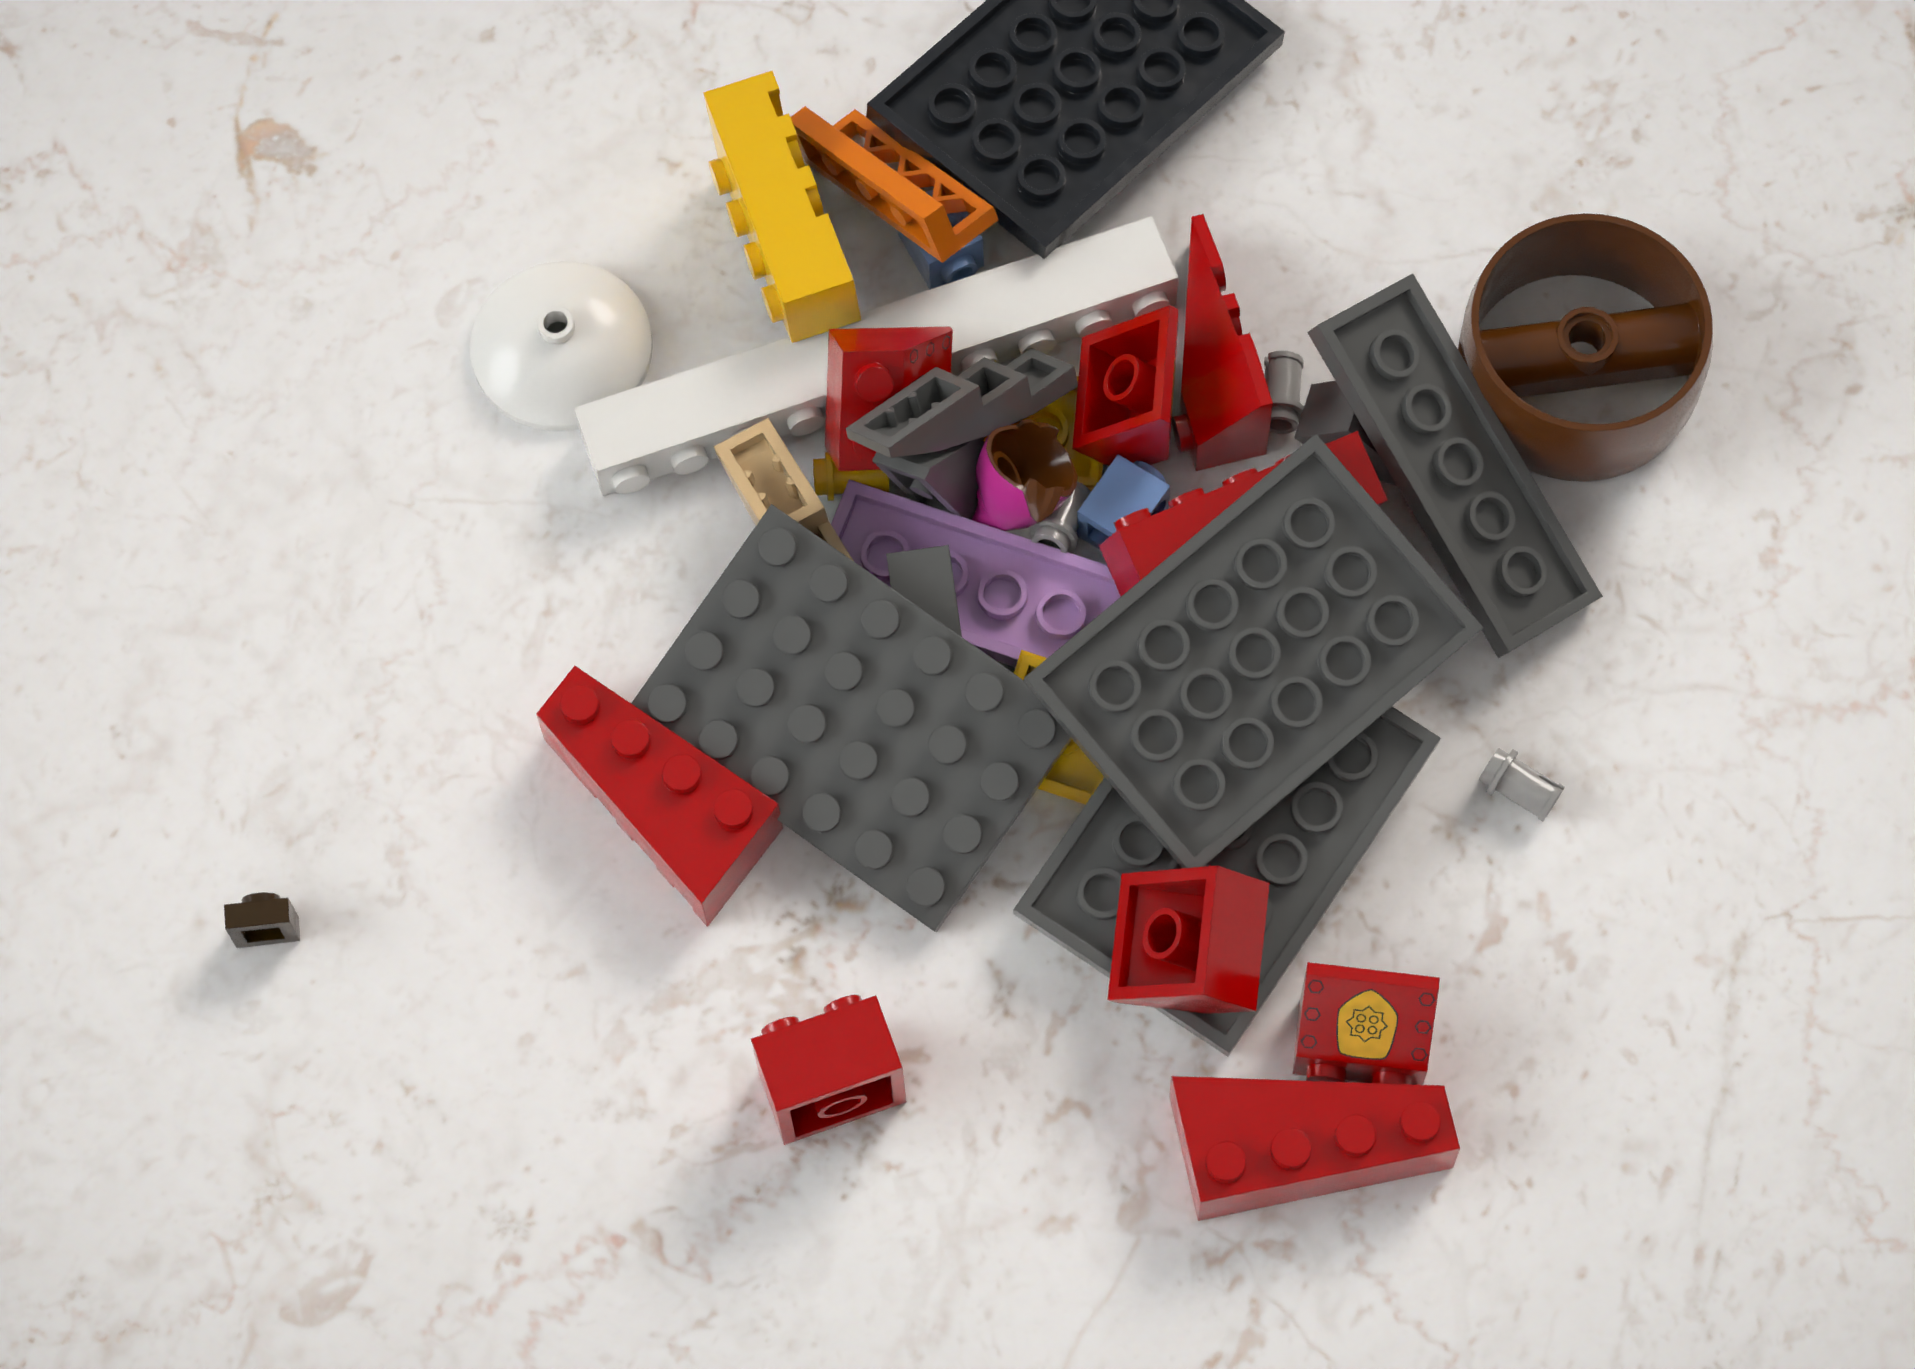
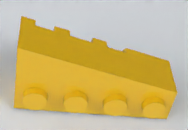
M769 71L703 92L718 157L708 161L719 196L730 193L732 201L726 202V209L736 237L747 234L750 243L743 245V249L753 279L756 280L764 277L768 286L762 287L761 293L769 318L772 323L782 320L791 342L794 343L828 332L829 329H837L861 321L854 279L828 213L824 214L822 201L810 166H805L797 142V133L789 113L783 115L779 96L780 90L774 73Z

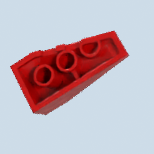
M1204 214L1192 216L1180 415L1172 417V427L1177 447L1180 453L1190 451L1195 471L1266 455L1273 407L1251 334H1242L1239 318L1240 306L1234 293L1223 296L1221 294L1222 291L1226 290L1224 267Z

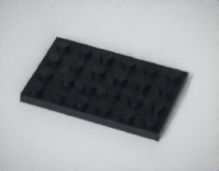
M986 0L867 103L866 117L901 146L918 153L992 205L999 219L997 223L1035 254L1045 259L1278 50L1283 44L1285 31L1245 0Z

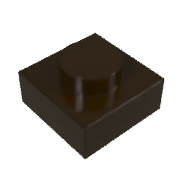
M261 892L244 896L241 899L242 903L224 905L225 930L236 948L300 941L299 916L288 897L280 898L275 893Z

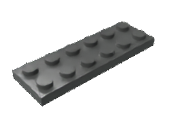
M1413 273L1318 324L1307 332L1472 615L1484 627L1482 632L1498 658L1603 597L1500 420L1482 394L1477 381Z

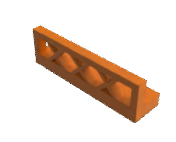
M806 106L791 116L797 133V142L806 164L941 263L999 220L992 205L918 153L901 146L856 109L833 126ZM857 134L865 138L864 146H860L851 138ZM899 162L898 171H895L885 163ZM934 187L932 197L920 188ZM966 211L970 213V215L952 228L947 214Z

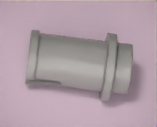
M1274 351L1264 358V376L1273 402L1269 432L1285 434L1295 431L1298 427V422L1304 406L1300 403L1301 373L1304 361L1297 353Z
M1077 481L1076 489L1059 509L1038 524L1036 523L1031 526V542H1039L1060 549L1061 552L1066 554L1067 552L1072 553L1079 541L1076 533L1079 527L1077 511L1091 493L1088 487Z
M1498 748L1482 772L1479 781L1489 786L1486 791L1488 794L1492 795L1495 791L1499 792L1536 815L1543 822L1565 787L1560 783L1558 785L1516 759L1518 752L1514 749L1508 754Z

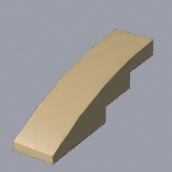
M769 418L714 446L721 464L755 525L758 524L772 504L853 561L828 521L824 506Z

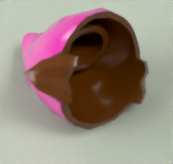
M1024 419L1017 425L1003 426L990 433L981 449L976 466V480L979 489L977 491L978 504L972 518L973 521L1003 531L1025 529L1036 523L1038 524L1065 503L1076 489L1078 475L1069 453L1057 440L1059 432L1057 427L1044 422H1035L1032 419Z

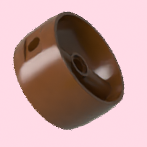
M1588 213L1569 214L1554 217L1524 229L1507 241L1493 255L1470 293L1461 328L1458 351L1528 470L1543 476L1566 481H1598L1614 478L1642 467L1666 449L1684 428L1697 405L1710 367L1713 350V321L1707 292L1700 277L1686 257L1665 238L1645 226L1616 216ZM1578 275L1611 281L1637 293L1654 306V308L1609 314L1595 307H1580L1571 310L1561 320L1481 331L1479 328L1480 323L1488 312L1505 296L1529 283L1555 276ZM1586 342L1592 345L1597 352L1583 354L1576 351L1571 344ZM1687 375V382L1666 403L1642 416L1617 423L1584 424L1567 421L1546 414L1521 399V397Z

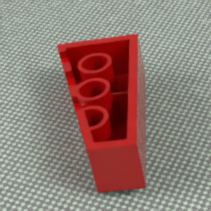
M1358 431L1325 444L1378 506L1388 500ZM1291 454L1275 462L1276 465L1259 472L1256 468L1240 472L1224 480L1222 487L1208 493H1204L1203 488L1186 492L1169 501V509L1152 516L1149 509L1144 508L1115 521L1113 524L1116 532L1100 544L1099 548L1120 596L1124 595Z
M574 665L536 713L544 740L589 792L600 800L616 819L620 828L632 841L634 840L654 862L662 876L672 887H675L692 906L696 915L708 927L782 831L783 825L777 820L781 814L779 804Z
M1171 1076L1169 1098L1198 1221L1452 1169L1460 1151L1445 1087L1441 1085Z

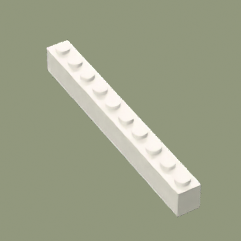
M1150 216L1057 247L1045 259L1036 254L861 312V321L837 329L950 326L953 329L951 373L957 376L984 357L1000 364L1019 357L1030 348L1047 354L1057 344L1077 337L1082 339L1086 335L1162 307L1176 305L1178 275L1154 218ZM829 331L794 343L791 342L789 337H785L574 407L579 431L602 496L614 492L630 494L646 487L650 480L674 472L679 475L696 472L705 467L710 460L718 458L714 449L715 445L769 418L780 437L790 433L795 436H802L820 429L826 422Z

